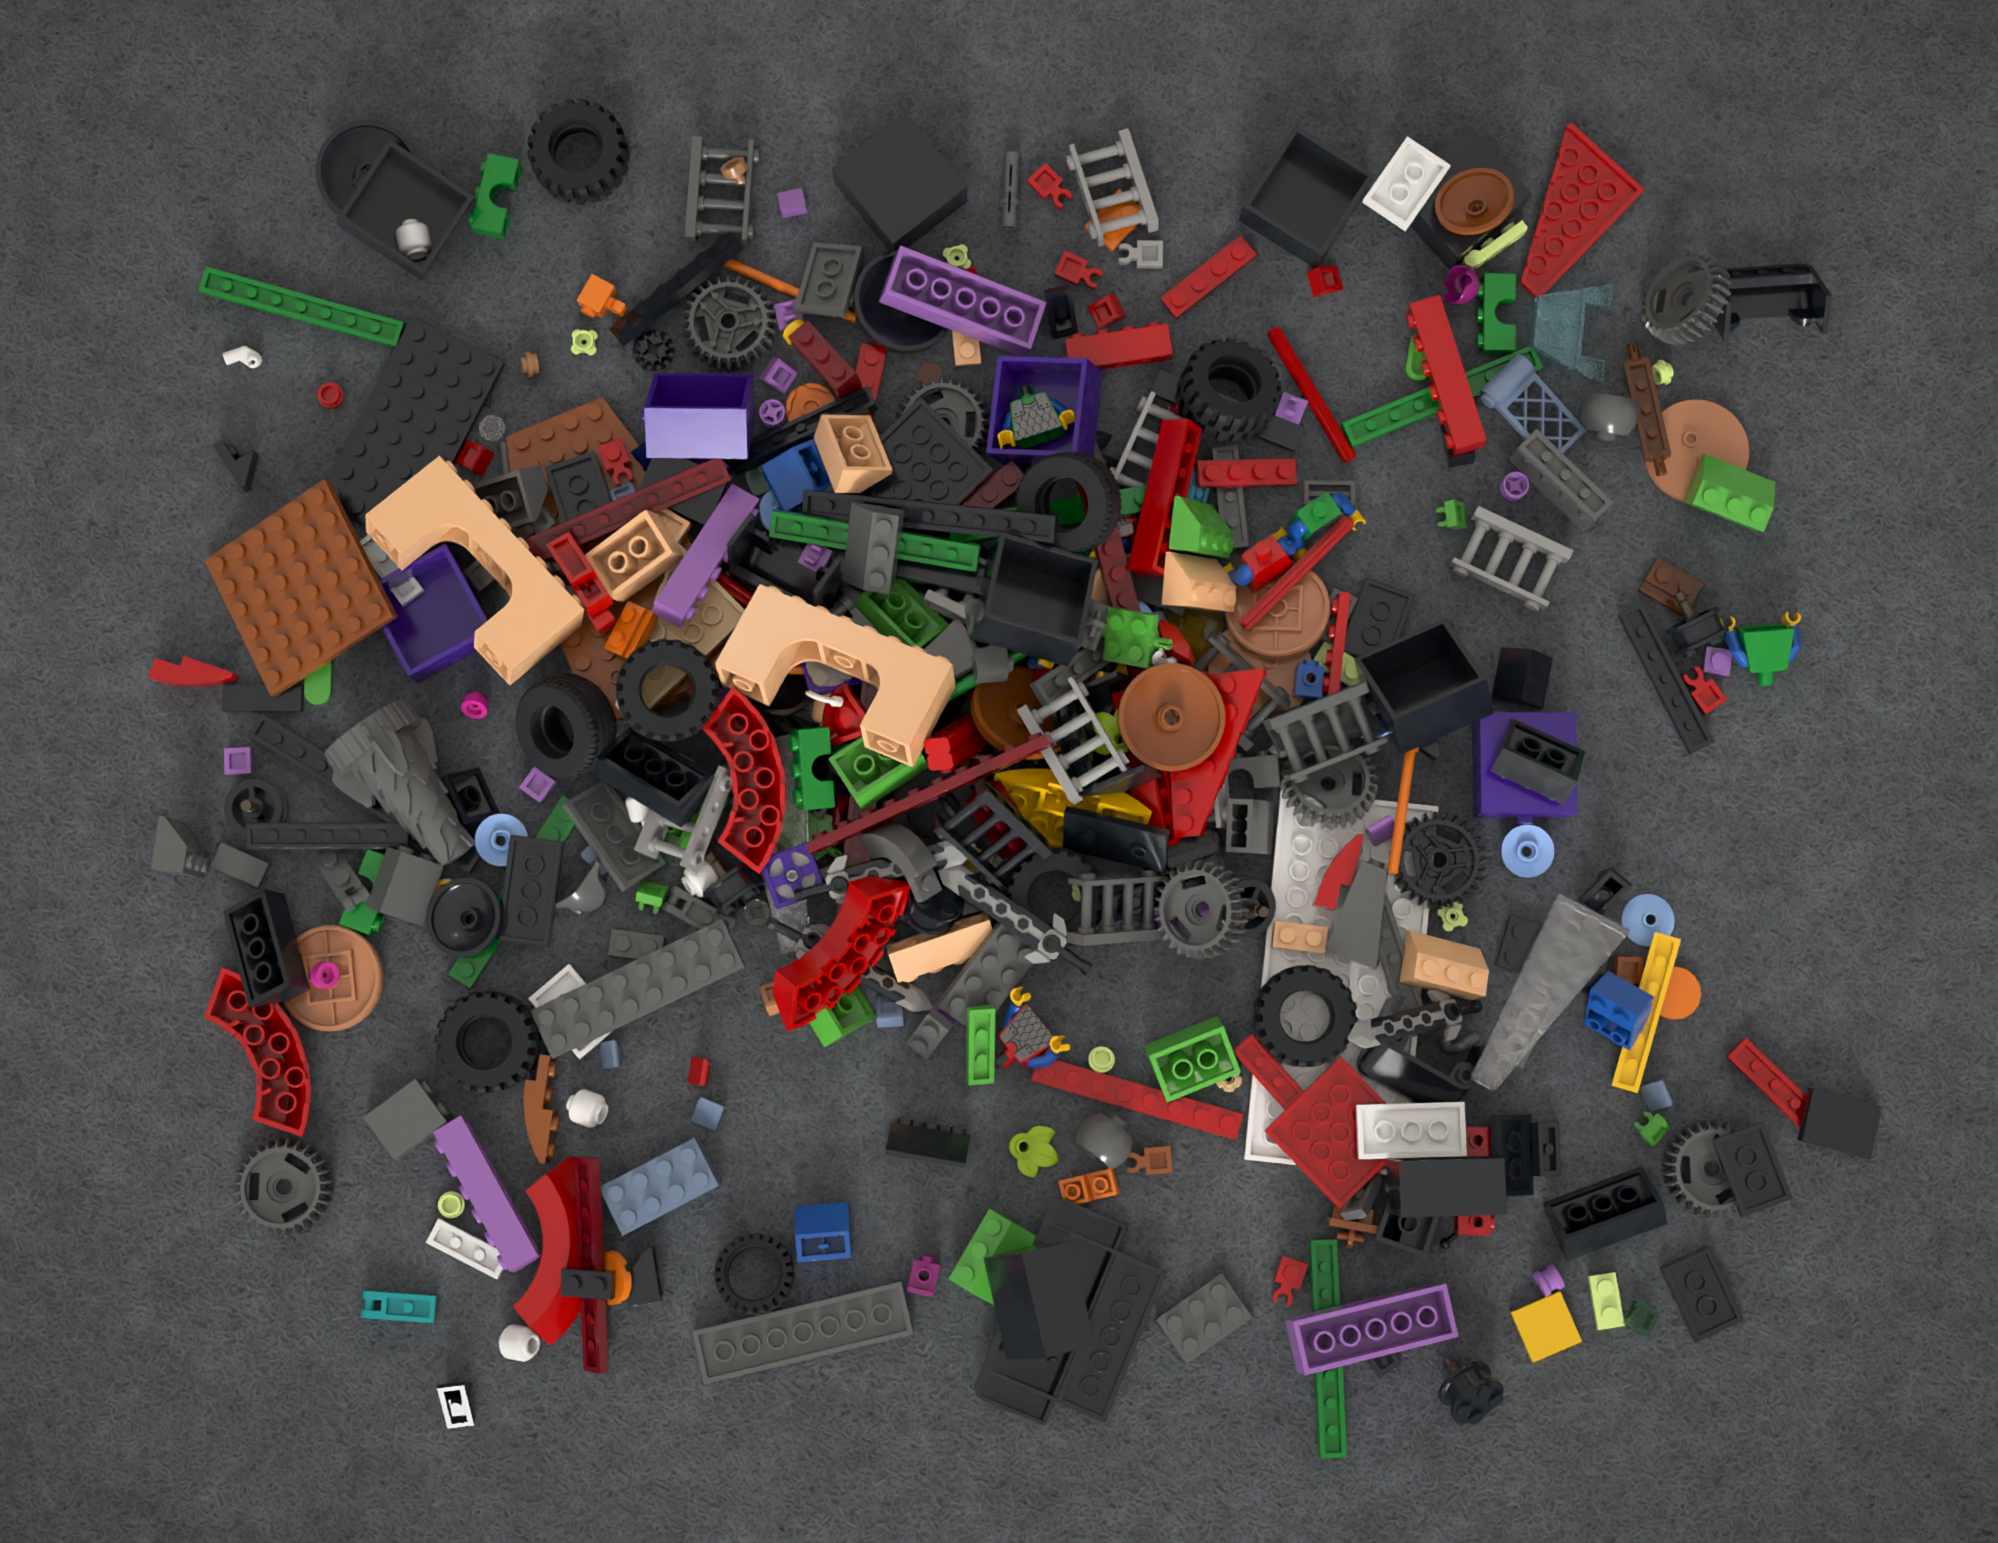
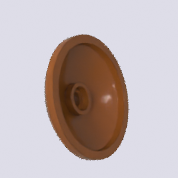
M1490 168L1468 169L1456 174L1441 187L1435 200V211L1440 223L1449 231L1462 235L1480 234L1493 229L1509 215L1514 204V190L1510 180L1497 170Z

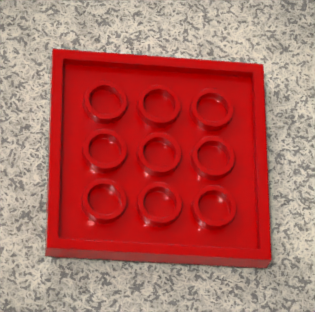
M1341 1056L1264 1130L1339 1209L1386 1164V1159H1391H1358L1356 1105L1387 1103Z

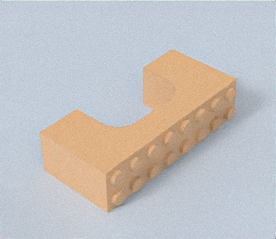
M438 456L365 515L366 533L401 570H404L432 546L442 542H454L462 545L506 590L510 600L504 608L475 631L474 648L511 685L582 626L584 605L576 595L573 594L571 596L565 590L564 582L557 575L553 577L547 571L546 563L539 556L534 557L531 554L528 544L521 537L516 538L507 521L503 518L498 519L493 513L494 510L490 503L485 499L481 500L475 494L476 491L472 484L466 479L463 481L457 475L458 472L454 465L448 460L445 462Z
M759 584L715 663L722 687L731 689L734 686L746 697L770 706L788 672L796 665L808 661L820 662L874 685L878 692L860 724L864 745L866 748L911 767H914L924 748L923 742L929 738L956 687L953 665L945 657L932 656L918 646L910 647L894 636L889 635L886 637L870 626L865 625L862 627L846 616L838 617L822 606L814 607L798 596L790 597L774 586L766 587Z

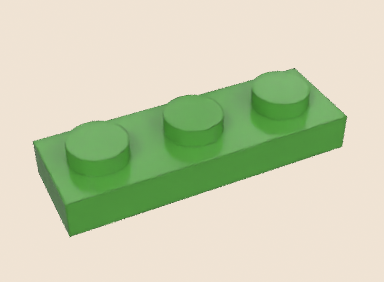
M993 1005L967 1007L966 1083L968 1086L993 1084L995 1067V1007Z

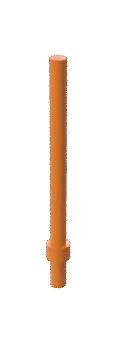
M731 259L723 265L725 268L794 298L798 297L800 288ZM848 310L846 317H840L854 324L857 321L854 312Z
M1419 747L1406 752L1404 755L1387 871L1390 874H1398L1415 753L1419 751Z

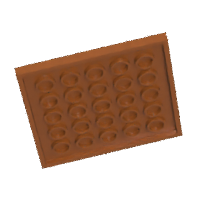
M323 479L204 560L270 696H278L398 617L330 480Z

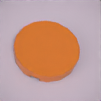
M803 384L794 389L786 401L785 411L788 421L791 422L834 402V396L828 388L820 384Z
M1673 967L1660 1012L1661 1017L1671 1020L1683 1019L1691 1015L1699 1006L1701 999L1700 984L1696 977L1687 969Z
M613 1250L604 1252V1270L616 1271L615 1298L611 1300L606 1299L607 1305L610 1306L625 1301L629 1297L632 1285L630 1271L627 1272L625 1265H628L625 1258L619 1252Z

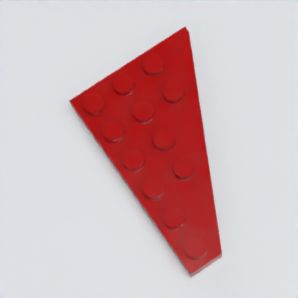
M1572 122L1567 125L1564 131L1519 282L1537 301L1550 290L1645 190Z
M1267 669L1205 674L1217 687L1225 707V728L1218 746L1207 759L1185 770L1170 771L1174 838L1203 836L1207 826V819L1212 814L1213 804L1219 789H1222L1229 771V764L1234 759L1235 749L1251 716L1252 706L1256 703L1262 681L1267 676Z

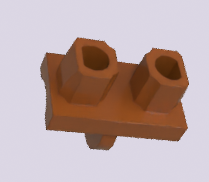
M1334 1205L1331 1217H1327L1326 1225L1347 1229V1232L1337 1231L1336 1239L1346 1240L1345 1248L1352 1249L1353 1242L1363 1243L1364 1235L1355 1234V1230L1375 1234L1378 1230V1226L1374 1225L1375 1210L1370 1209L1367 1217L1358 1219L1357 1222L1345 1221L1340 1214L1342 1207L1339 1209Z

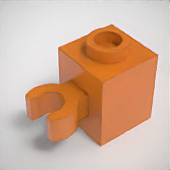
M591 274L577 298L579 306L582 307L580 311L591 318H594L595 315L603 318L607 309L623 317L628 309L625 307L626 304L614 299L617 294L615 286L594 274Z

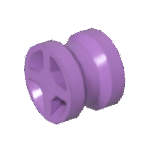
M770 399L765 401L759 410L760 418L768 428H778L786 421L785 408L778 400Z
M1552 1263L1547 1265L1546 1269L1542 1272L1536 1271L1533 1273V1277L1545 1297L1551 1295L1553 1290H1561L1565 1287L1559 1272Z

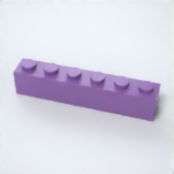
M731 484L655 600L653 614L678 628H681L685 620L691 621L697 610L694 606L698 600L703 602L710 590L707 587L710 581H717L722 572L720 566L723 561L728 563V541L749 513L754 514L756 520L760 512L757 509L759 498Z
M461 1115L433 1131L437 1138L433 1140L438 1151L441 1154L445 1153L449 1162L446 1163V1166L453 1177L457 1176L462 1185L459 1186V1190L466 1200L470 1199L474 1206L471 1210L472 1214L479 1224L481 1222L484 1224L487 1230L484 1235L491 1247L496 1246L500 1254L497 1256L501 1267L504 1270L508 1269L509 1272L515 1273L541 1258L542 1254L467 1118Z

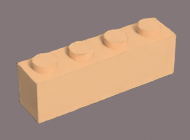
M981 912L955 921L953 927L941 935L920 933L886 945L898 983L902 981L911 982L917 979L919 975L928 972L937 973L945 966L951 964L959 965L967 962L992 930L987 913Z

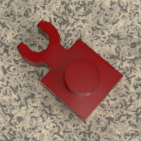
M1046 163L1027 179V184L1044 201L1051 196L1053 204L1058 210L1063 209L1062 203L1058 200L1061 196L1066 197L1069 201L1073 198L1069 190L1060 188L1063 180Z
M1064 251L1054 276L1075 286H1078L1080 280H1082L1089 289L1096 290L1097 284L1091 282L1090 277L1095 275L1102 278L1103 272L1098 268L1087 269L1088 260Z
M621 437L597 447L607 473L614 471L613 481L617 487L621 486L619 478L622 475H627L630 482H634L632 472L625 467L632 463Z
M1696 666L1692 669L1696 674L1695 680H1691L1687 674L1681 678L1685 685L1692 686L1694 691L1690 695L1702 714L1706 715L1726 701L1727 698L1712 678L1706 682L1703 680V671L1700 667Z
M1282 1255L1274 1278L1275 1282L1281 1284L1272 1294L1273 1301H1277L1280 1293H1285L1287 1295L1285 1305L1290 1306L1292 1304L1293 1295L1291 1290L1292 1288L1300 1290L1308 1264Z

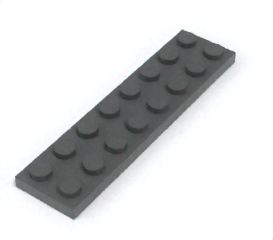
M721 919L530 1010L551 1058L555 1059L731 975L746 966L724 919Z
M902 1281L692 1331L704 1384L914 1334Z

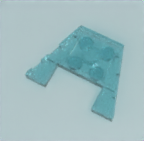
M1613 284L1536 296L1534 300L1530 348L1596 384L1604 383L1606 360L1582 356L1581 348L1586 306L1610 308Z

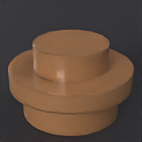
M529 351L524 352V357L520 358L522 373H527L528 378H531L534 374H539L537 354H530Z

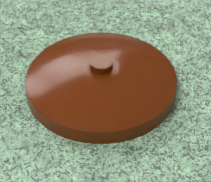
M1160 664L1141 672L1124 690L1117 712L1118 729L1126 748L1141 763L1161 771H1181L1203 762L1216 749L1225 728V707L1217 687L1202 672L1183 664Z
M1013 665V671L1009 672L1007 681L980 683L975 687L971 696L970 710L976 728L992 746L1000 751L1015 743L1018 746L1027 743L1026 738L1031 736L1017 709L1024 705H1027L1031 711L1042 708L1029 685L1033 682V670L1027 667ZM1051 715L1043 719V723L1040 724L1044 733L1047 731L1051 733L1055 730ZM1057 741V745L1053 747L1055 752H1058L1061 749L1059 741ZM1039 752L1026 759H1042L1044 756Z

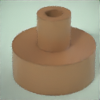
M743 157L733 158L720 168L726 180L734 179L737 184H741L746 180L743 173L748 169V166Z

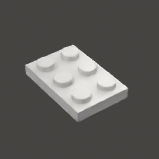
M1407 136L1362 203L1406 232L1451 165Z
M568 964L528 999L537 1008L587 983L572 965ZM613 1031L572 1051L579 1059H582Z

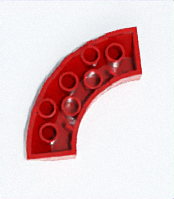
M733 686L716 708L710 720L702 728L717 744L722 754L725 755L731 770L734 804L728 823L717 842L755 872L761 874L777 845L783 826L786 810L785 772L780 751L768 724L750 700Z
M874 876L849 882L841 910L821 940L801 958L783 968L775 970L772 993L786 1030H794L817 1019V1013L825 1009L826 1006L831 1010L845 992L849 995L862 982L860 979L861 975L870 965L872 967L876 965L884 953V950L881 948L896 932V929L893 928L898 915H903L908 900V892L910 891L908 882Z
M222 967L204 1018L220 1025L231 1035L235 1036L249 1057L257 1078L256 1104L252 1120L303 1137L311 1105V1079L306 1052L300 1036L292 1021L278 1003L249 1008L240 974Z
M572 1156L550 1170L525 1191L533 1202L540 1219L543 1247L536 1276L526 1293L513 1307L526 1324L550 1346L565 1333L581 1310L580 1297L561 1296V1269L564 1267L579 1268L575 1168Z

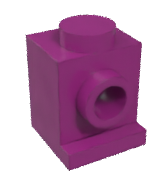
M921 1254L920 1259L914 1258L907 1288L908 1292L933 1297L940 1264L935 1263V1257ZM920 1271H928L929 1278L921 1280L919 1277Z

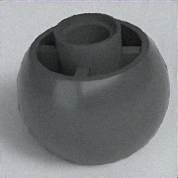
M1591 392L1583 401L1580 414L1581 422L1584 429L1594 430L1593 438L1616 441L1618 434L1628 436L1636 426L1638 406L1633 398Z
M1097 1112L1086 1117L1080 1123L1075 1135V1144L1107 1169H1113L1128 1159L1133 1147V1138L1126 1132L1129 1128L1128 1124L1111 1112L1108 1116Z

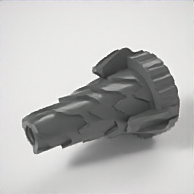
M406 698L397 700L368 716L339 737L325 751L324 755L333 768L332 782L335 786L367 808L375 805L377 799L386 813L392 812L402 828L408 834L414 836L423 849L427 847L442 866L451 864L476 844L458 819L457 812L446 795L449 792L434 771L437 768L435 764L439 760L430 724L426 719L419 717Z

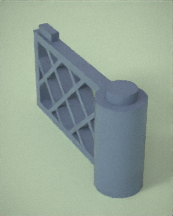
M1516 354L1480 390L1482 403L1488 408H1496L1524 440L1530 436L1527 432V421H1539V431L1543 435L1544 422H1556V437H1545L1548 440H1555L1556 448L1564 453L1586 431L1539 378L1531 362L1523 355ZM1532 382L1539 388V399H1527V387ZM1512 402H1522L1521 417L1513 416L1507 409ZM1527 402L1539 403V417H1527ZM1545 403L1553 404L1556 407V418H1544ZM1562 422L1570 423L1576 430L1571 437H1562Z

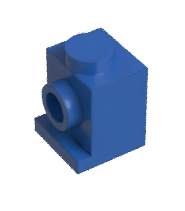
M1303 660V664L1296 665L1292 697L1310 700L1322 698L1325 667H1320L1319 661ZM1307 674H1312L1315 677L1313 683L1307 682Z

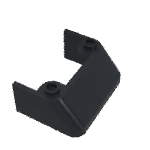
M1807 264L1727 268V272L1730 275L1728 280L1732 284L1727 288L1731 295L1725 298L1729 304L1723 305L1722 310L1724 314L1719 313L1716 318L1718 322H1713L1723 341H1729V331L1734 330V328L1740 325V319L1790 316L1797 325L1809 326L1811 323H1816L1822 334H1828L1832 295L1812 266Z
M749 513L727 543L729 577L752 594L756 592L759 584L766 587L774 586L785 595L790 597L798 596L809 605L814 607L822 606L829 610L841 583V561L836 559L831 566H821L816 572L774 550L772 537H769V534L763 530L758 531L755 529V515Z
M1114 671L1084 684L1089 692L1086 699L1095 713L1105 712L1112 714L1114 712L1112 693L1126 688L1134 678ZM1079 698L1051 714L1055 730L1086 712ZM1092 721L1059 740L1063 756L1097 735L1093 729ZM1091 751L1071 763L1067 772L1071 778L1074 776L1078 778L1110 759L1111 755H1103ZM1144 764L1136 768L1126 765L1129 771L1124 773L1117 766L1082 787L1083 791L1079 793L1083 796H1095L1125 792L1163 776V773Z
M1398 995L1387 998L1378 1017L1397 1014L1406 997ZM1408 1037L1393 1040L1390 1043L1366 1049L1362 1048L1357 1058V1068L1364 1076L1412 1103L1459 1102L1475 1084L1492 1046L1486 1044L1472 1047L1465 1062L1455 1064L1449 1074L1446 1075L1404 1051L1408 1042Z

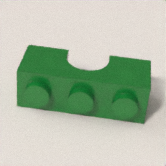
M488 153L487 161L482 162L480 174L483 178L481 185H477L475 190V200L477 203L475 210H471L469 215V225H471L475 234L505 240L511 215L506 208L495 206L493 200L495 195L501 190L517 191L522 170L519 159Z
M1484 273L1481 281H1479V291L1476 296L1481 297V307L1476 309V322H1481L1480 332L1476 334V348H1480V355L1506 356L1514 353L1516 350V325L1501 323L1495 316V308L1501 305H1512L1515 301L1516 274Z
M829 727L791 729L788 745L790 751H793V762L790 764L791 776L795 778V789L792 790L793 803L797 805V809L801 810L835 807L833 781L827 779L818 780L812 773L813 761L820 755L831 754Z
M367 849L358 874L369 878L374 886L384 855ZM368 901L366 903L360 902L354 906L355 909L349 912L344 909L339 924L374 936L375 931L379 932L381 930L384 917L381 916V912L366 908Z

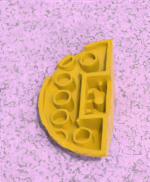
M1051 769L1010 770L996 773L994 781H1001L1012 800L1018 805L1022 815L1048 839L1050 847L1063 848L1064 811L1066 806L1143 824L1149 822L1152 813L1141 802L1125 792L1095 796L1081 795L1083 800L1074 805L1069 801Z

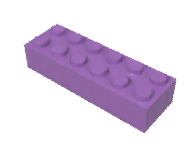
M901 245L893 258L879 299L880 303L1018 356H1026L1031 350L1046 305L1045 301Z
M1438 1281L1285 1319L1296 1371L1303 1375L1459 1337L1447 1284Z

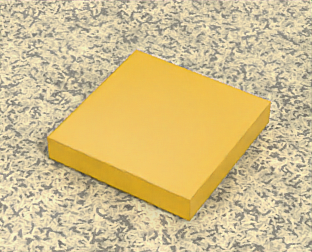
M1560 1291L1510 1312L1533 1363L1582 1342Z

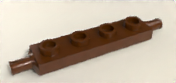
M1632 343L1627 345L1630 359L1623 363V370L1629 397L1635 399L1638 406L1636 428L1644 462H1654L1656 476H1661V473L1664 476L1667 474L1664 460L1671 457V450L1649 357H1640L1638 343H1633V347Z

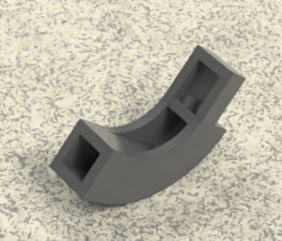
M886 822L859 835L870 859L884 857L894 862L901 869L917 903L924 902L942 890L933 870V867L937 865L935 858L923 841L908 828L897 823Z

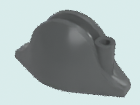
M598 857L557 896L556 908H569L576 915H579L581 912H590L600 907L605 898L606 885L599 871L600 859Z

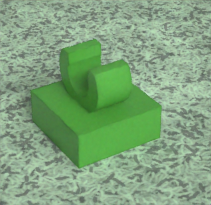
M1457 500L1445 501V507L1436 509V513H1446V520L1437 523L1439 527L1455 530L1467 528L1463 502Z
M643 880L637 890L635 901L640 902L639 910L643 911L645 904L653 905V913L656 914L667 896L669 886Z
M1645 1111L1644 1116L1649 1120L1648 1124L1642 1126L1635 1122L1634 1125L1643 1140L1653 1148L1668 1132L1670 1127L1666 1120L1658 1113L1653 1117L1651 1113Z

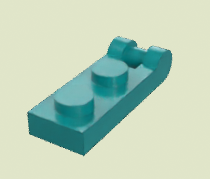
M363 1290L362 1299H365L364 1309H361V1318L424 1323L436 1322L438 1295ZM375 1300H382L381 1310L375 1309Z

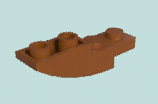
M544 1054L539 1055L536 1080L525 1079L524 1115L533 1151L539 1163L547 1164L549 1163V1158L553 1159L555 1155L556 1143L552 1142L553 1132H558L560 1116H556V1110L546 1109V1105L551 1104L553 1098V1088H549L550 1078H555L557 1062L553 1061L551 1055Z

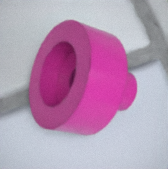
M475 691L465 695L461 710L470 718L480 719L486 716L489 701L482 692Z
M321 961L316 963L311 970V981L318 988L329 989L334 987L339 979L338 967L332 962Z

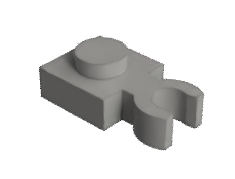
M1137 240V248H1133L1126 243L1119 245V251H1126L1129 254L1126 258H1119L1120 265H1128L1132 261H1137V268L1140 269L1163 268V241Z

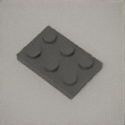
M813 242L794 307L796 312L799 314L846 317L864 255L863 247Z
M1219 1273L1157 1317L1156 1320L1186 1364H1188L1253 1317L1223 1274Z

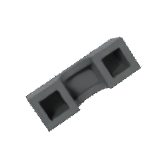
M967 599L964 611L968 635H971L978 599ZM989 645L985 648H974L971 661L975 684L1007 681L1009 672L1013 671V659L1011 655L1008 656L1007 649L994 645Z
M1270 751L1255 752V757H1244V753H1236L1234 759L1231 760L1227 775L1229 776L1230 773L1235 771L1246 773L1251 780L1252 791L1280 787L1278 756L1271 755Z

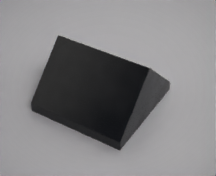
M1501 647L1491 699L1543 709L1553 658L1534 649Z
M480 768L442 776V782L449 791L446 795L451 800L457 812V817L466 830L481 824L492 815L500 814Z

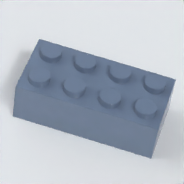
M698 1137L602 1185L601 1194L623 1236L720 1186L721 1183Z

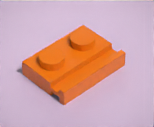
M1118 189L1115 194L1121 193L1122 190ZM1131 200L1100 209L1097 212L1099 223H1104L1138 213L1137 210L1140 209V206ZM1090 221L1085 225L1087 231H1089L1088 224L1091 223ZM1138 224L1103 233L1104 246L1113 252Z
M627 601L604 648L627 659L635 649L637 650L647 642L659 616L646 608Z

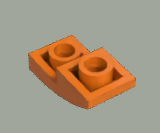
M1114 1168L1058 1181L1062 1198L1076 1204L1120 1194Z

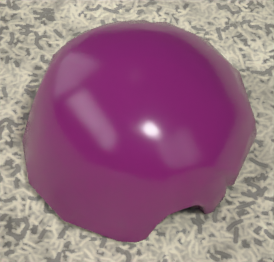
M1468 264L1455 265L1449 270L1447 279L1443 281V284L1447 287V293L1443 294V298L1449 304L1469 303L1477 296L1479 291L1478 274Z

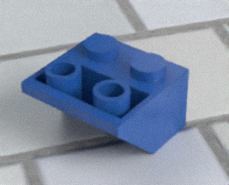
M814 439L792 447L760 466L782 511H791L802 506L803 490L825 491L831 485Z
M1608 971L1590 989L1584 1025L1630 1051L1651 1014L1654 996Z
M848 1202L795 1207L797 1262L851 1258L853 1256Z

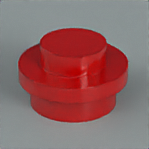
M328 382L319 388L317 398L324 407L336 408L342 403L344 392L338 384Z

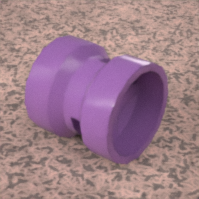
M1521 472L1509 473L1500 484L1499 491L1501 496L1510 502L1520 500L1529 489V480Z

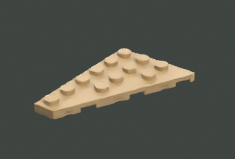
M678 543L677 545L685 556L687 551ZM682 559L665 571V577L660 584L655 600ZM710 581L707 586L710 590L704 601L698 600L694 606L697 610L690 622L685 620L681 628H678L659 617L646 643L654 642L658 639L681 640L686 644L693 645L708 657L732 634L745 610L717 581ZM669 665L657 667L649 672L642 684V697L647 707L652 710L688 675L683 670ZM616 701L615 706L619 709L618 703Z

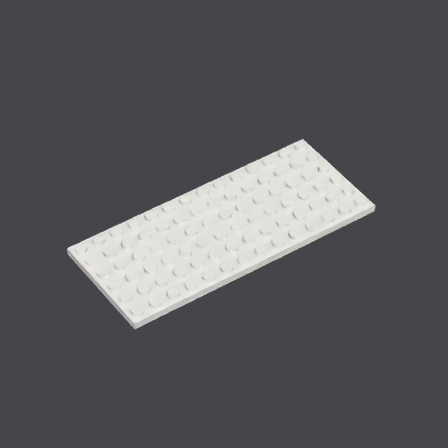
M1280 790L1270 887L1275 897L1276 911L1270 926L1266 929L1261 988L1268 979L1284 969L1297 965H1315L1316 967L1330 970V973L1335 976L1338 975L1343 980V984L1349 987L1352 992L1353 1002H1356L1357 1010H1355L1356 1017H1358L1357 1022L1376 1018L1385 1000L1392 997L1380 959L1377 970H1373L1329 950H1326L1325 954L1271 947L1274 921L1328 927V943L1350 888L1340 887L1336 908L1330 911L1312 906L1320 881L1333 859L1357 834H1363L1364 837L1354 878L1362 860L1368 862L1370 858L1385 863L1383 869L1388 870L1392 838L1378 846H1374L1365 830L1388 815L1392 816L1395 823L1398 802L1374 800L1370 810L1365 812L1362 819L1356 818L1354 825L1347 821L1345 828L1342 829L1340 824L1337 823L1332 831L1330 824H1326L1324 829L1321 830V825L1318 822L1313 827L1310 826L1311 820L1308 818L1301 822V813L1293 816L1295 806L1287 808L1288 799H1282L1284 790ZM1303 795L1312 804L1324 809L1327 808L1308 795ZM1408 803L1405 823L1413 827L1412 818L1417 817L1422 822V814L1427 813L1429 819H1431L1433 812L1436 811L1438 813L1439 806ZM1412 850L1405 851L1404 863L1409 877H1416ZM1434 854L1431 857L1432 864L1434 861ZM1389 873L1387 895L1405 947L1408 930L1427 935L1429 909L1427 908V901H1424L1421 906L1417 905V897L1409 901V891L1401 894L1400 891L1404 887L1403 884L1394 885V882L1399 879L1398 875H1390ZM1418 987V990H1419V993H1420V996H1421V990H1422V988H1419V987ZM1299 991L1293 993L1282 1004L1280 1010L1281 1025L1284 1031L1295 1040L1302 1042L1313 1041L1319 1038L1329 1025L1330 1013L1328 1006L1319 995L1313 992ZM1417 1036L1408 1038L1404 1051L1414 1057L1416 1054ZM1349 1041L1346 1050L1336 1057L1337 1059L1341 1056L1387 1104L1411 1103L1360 1073L1357 1068V1058L1362 1047ZM1277 1059L1276 1061L1305 1091L1336 1059L1316 1067H1294ZM1253 1075L1244 1159L1296 1165L1264 1132L1284 1109ZM1386 1164L1378 1171L1380 1174L1387 1175Z

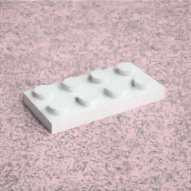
M1465 1102L1356 1105L1358 1159L1467 1156Z

